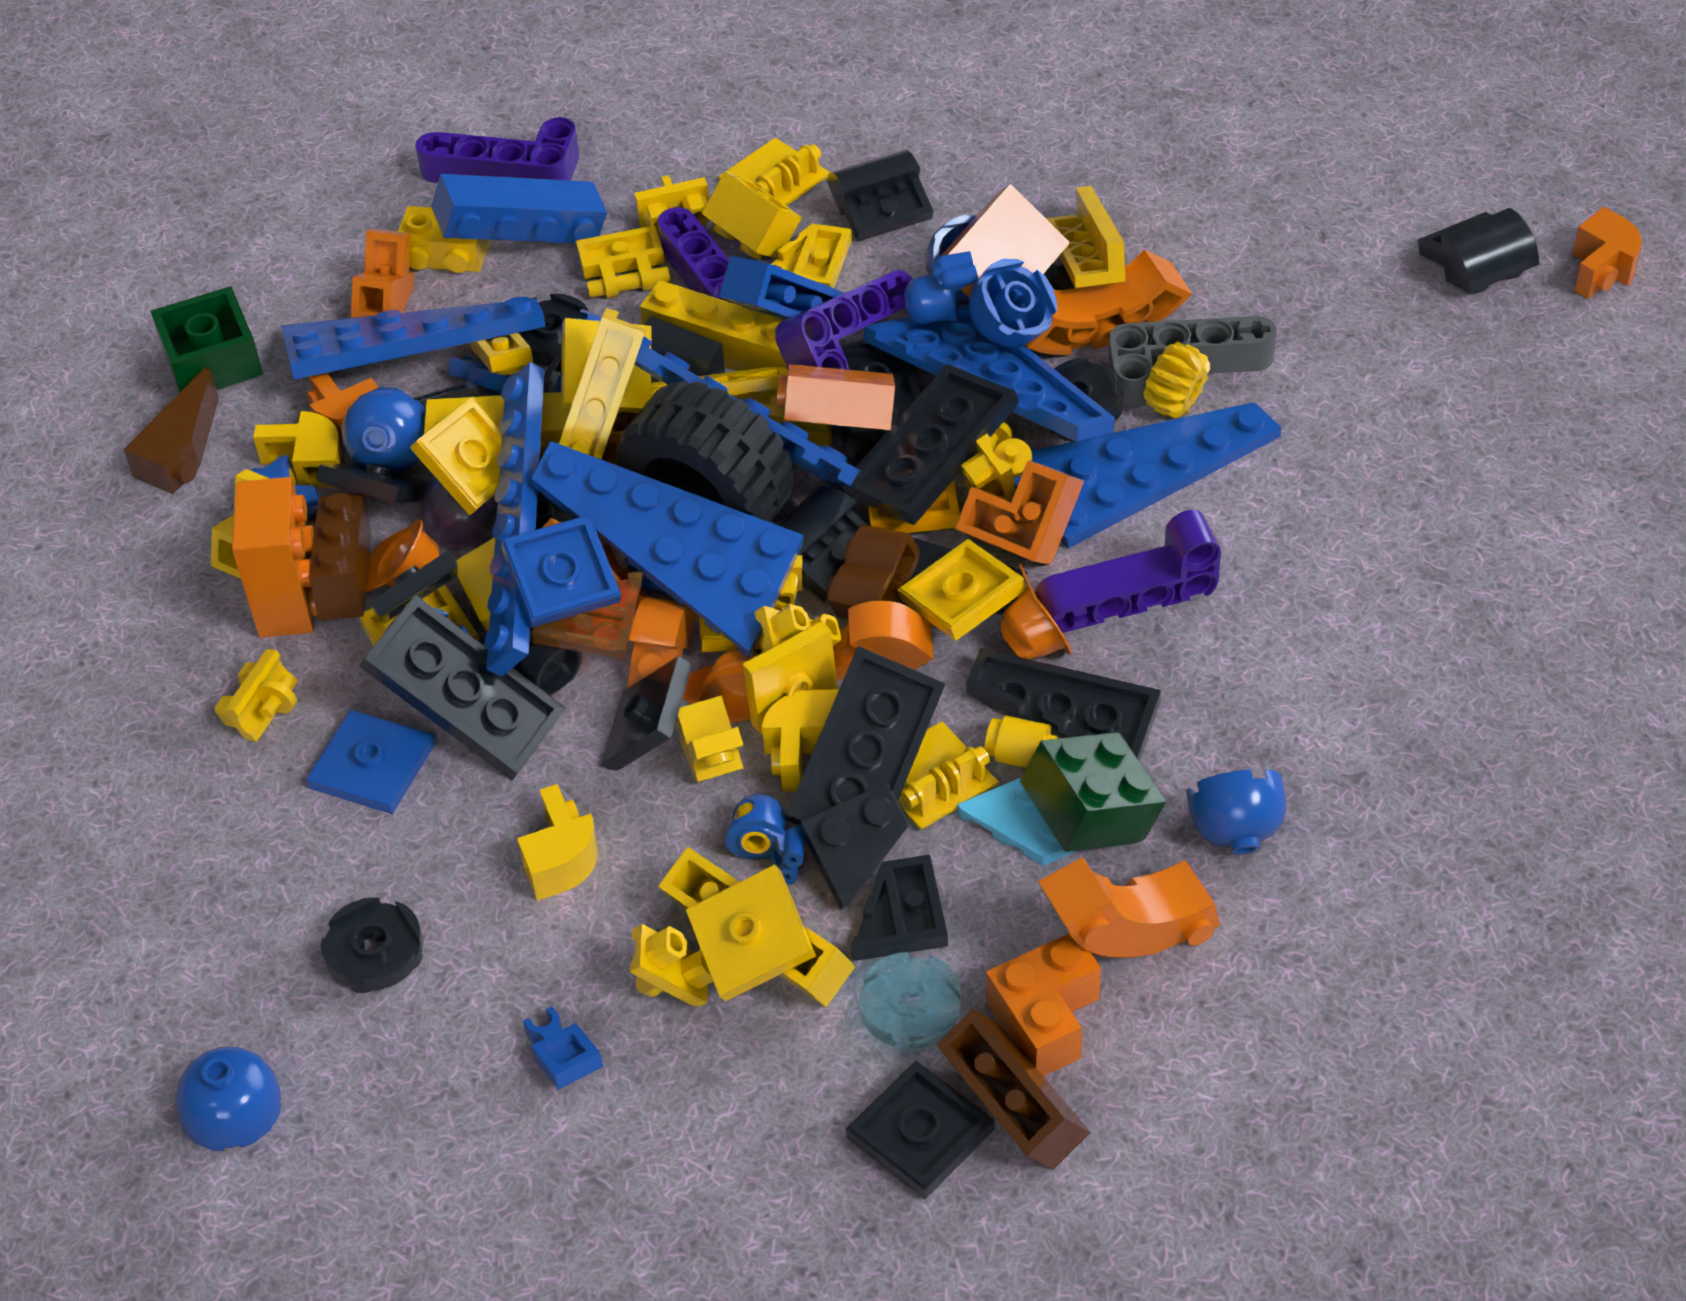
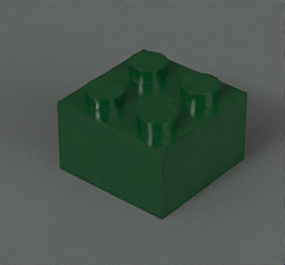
M232 286L150 311L163 353L179 393L203 368L211 370L216 389L264 375L254 338Z
M1120 733L1041 740L1020 780L1021 785L1065 852L1140 842L1146 839L1166 803V800Z

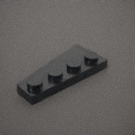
M980 648L966 682L967 695L1016 718L1048 724L1051 726V734L1059 738L1120 733L1139 762L1161 701V690L983 648Z

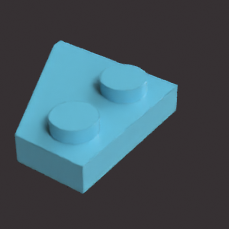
M1021 778L957 804V813L961 819L966 822L972 820L990 830L992 837L1008 846L1019 848L1025 856L1042 866L1076 852H1065L1021 785Z

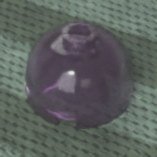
M434 477L424 490L421 500V517L425 532L439 546L449 550H460L459 547L474 546V549L490 540L481 535L479 524L497 507V502L494 495L469 516L439 480Z

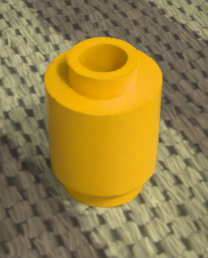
M1005 715L1003 720L991 719L984 749L989 756L995 757V762L1026 769L1040 741L1058 739V737L1051 735V726L1048 724Z

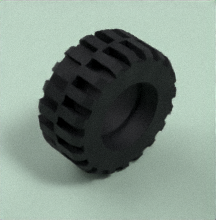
M685 381L658 389L623 431L617 444V466L770 523L790 498L792 487L794 486V472L790 454L788 451L783 450V441L778 433L772 432L769 429V422L761 414L756 415L748 409L750 405L740 398L735 400L728 396L727 391L718 387L710 389L706 383L693 382L688 384Z

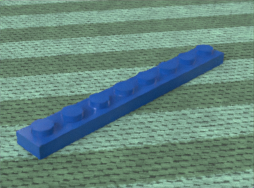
M531 362L517 375H511L502 389L504 414L499 427L502 433V443L497 459L500 473L499 485L495 492L497 518L492 531V535L495 538L494 557L490 565V573L493 575L492 593L487 604L488 611H490V623L485 639V648L488 649L486 670L500 676L505 675L529 653L530 623L503 555L501 539L536 529L538 490L533 487L532 476L539 465L545 369Z

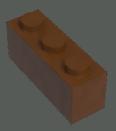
M336 493L326 497H319L309 572V581L318 621L364 617L371 550V529L364 495L362 494L348 495Z
M972 1008L936 1044L1027 1157L1054 1170L1091 1133L1000 1024Z

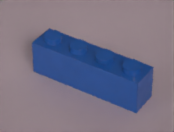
M440 174L431 205L443 237L459 239L576 243V240L599 236L607 215V210L594 182Z

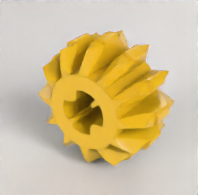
M1179 342L1165 347L1163 354L1158 356L1157 362L1151 368V373L1145 381L1146 388L1143 393L1146 404L1155 408L1154 411L1164 416L1169 415L1177 419L1183 414L1186 415L1191 406L1196 404V400L1203 392V386L1208 380L1207 374L1210 370L1208 356L1200 353V350L1193 346L1184 345Z

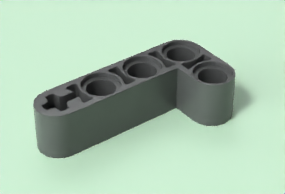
M1248 316L1126 323L1116 326L1110 332L1109 365L1114 370L1122 386L1123 396L1121 405L1125 408H1139L1146 404L1143 392L1146 388L1145 381L1151 373V368L1157 362L1158 356L1163 354L1165 347L1176 342L1193 346L1199 349L1200 353L1208 356V361L1210 362L1208 374L1259 371L1270 367L1274 362L1277 332L1275 324L1265 317Z

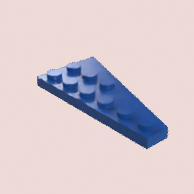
M515 297L499 303L400 313L398 310H388L375 316L281 325L294 379L546 327L543 310L537 299H530L529 297Z
M969 304L957 307V321L937 320L929 324H919L910 317L864 327V342L936 376L946 364H949L1016 391L1019 405L1013 410L1014 413L1075 442H1086L1095 437L1113 433L1115 417L1026 346L1002 347L982 336L971 320Z
M645 336L643 337L634 363L640 369L666 385L685 381L688 384L701 382L706 383L710 389L718 387L725 391L728 390L724 385L705 375L704 379L688 371L690 365L672 353L667 352L664 357L650 349L652 341ZM728 394V396H730L731 398L737 400L735 397H733V396H731L730 394ZM749 397L747 400L743 399L745 403L750 405L748 409L756 415L761 414L769 422V429L772 432L778 433L783 441L782 448L789 452L793 463L831 486H851L860 470L846 463L847 457L825 444L822 447L807 440L809 434L788 421L785 423L780 422L779 424L768 416L771 411L759 402Z
M1255 402L1114 432L1095 437L1086 442L1073 441L1032 450V462L1048 466L1084 481L1061 542L1069 549L1281 437L1282 427ZM1021 476L1014 477L1015 491Z
M550 441L532 476L533 487L573 519L590 515L600 541L608 547L613 546L627 558L629 564L679 604L687 605L705 620V624L717 634L722 633L737 645L738 651L750 659L763 632L761 623L756 620L754 612L762 606L774 608L803 545V535Z

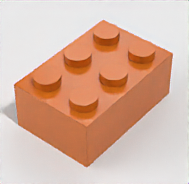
M292 477L239 481L236 483L232 551L259 638L314 633V617H317V612L309 581L314 530L312 525L305 526L304 522L307 521L305 497L303 494H296Z

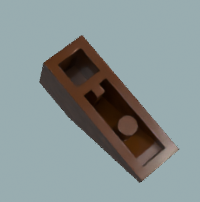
M203 368L125 447L124 453L134 478L171 494H174L184 483H189L194 479L201 465L219 400L211 370Z

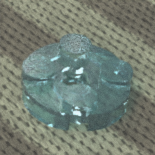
M911 952L892 954L875 963L868 970L863 980L864 986L860 992L862 1020L873 1036L884 1043L890 1044L896 1050L910 1051L914 1048H923L939 1042L961 1017L959 980L953 970L936 957L928 955V960L922 958H911ZM907 993L912 998L919 995L923 997L919 1001L918 1006L905 1007L901 1005V995Z

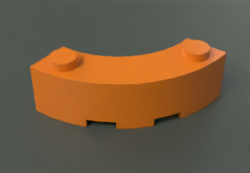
M1144 249L1134 260L1125 266V282L1068 290H1054L1057 300V312L1054 315L1051 314V326L1039 338L1025 345L1028 349L1051 355H1071L1072 349L1092 344L1094 349H1099L1109 345L1110 332L1116 326L1126 323L1163 321L1177 310L1192 295V292L1170 261Z
M1081 857L1038 881L1043 893L1070 936L1082 948L1097 955L1116 958L1140 957L1156 954L1184 941H1187L1191 946H1196L1207 941L1214 933V929L1220 926L1214 901L1186 860L1149 875L1134 877L1126 886L1112 885L1108 877L1091 870L1085 859Z

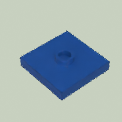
M590 515L501 539L503 555L531 628L620 602L621 593Z
M350 710L306 779L308 788L393 814L435 746L434 735Z

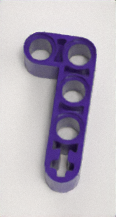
M555 117L545 121L540 127L535 141L430 132L419 137L415 144L420 173L423 179L432 183H438L440 174L571 181L579 159L575 124L570 119L564 117Z
M679 207L663 211L658 217V229L664 256L690 290L740 305L719 297L729 260L693 213L688 209Z
M902 270L890 272L782 321L775 330V339L787 369H789V364L849 370L848 362L838 339L904 309V291L907 284L913 280L912 277Z
M1186 510L1178 513L1168 522L1165 529L1164 547L1051 575L1037 585L1035 595L1056 622L1061 632L1065 633L1104 623L1105 618L1118 615L1120 619L1147 612L1148 607L1160 604L1162 607L1189 601L1191 600L1190 597L1204 593L1205 596H1209L1217 588L1219 582L1221 549L1204 515L1197 510Z

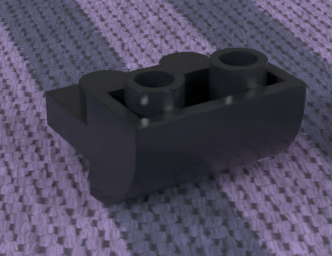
M902 150L828 174L827 184L840 214L846 215L857 242L920 223L933 217L934 210L919 178L920 166L913 154L908 150Z
M1507 208L1495 214L1484 212L1418 239L1419 254L1444 266L1446 282L1468 293L1483 292L1489 288V285L1504 279L1519 277L1523 274V271L1540 265L1538 248L1532 231L1522 216L1512 208Z
M827 486L816 488L777 524L803 535V545L798 554L802 555V583L823 602L827 599V585L830 578L836 575L839 568L845 563L844 550L847 541L854 536L861 525L869 526L852 511L856 504L852 497L836 488Z

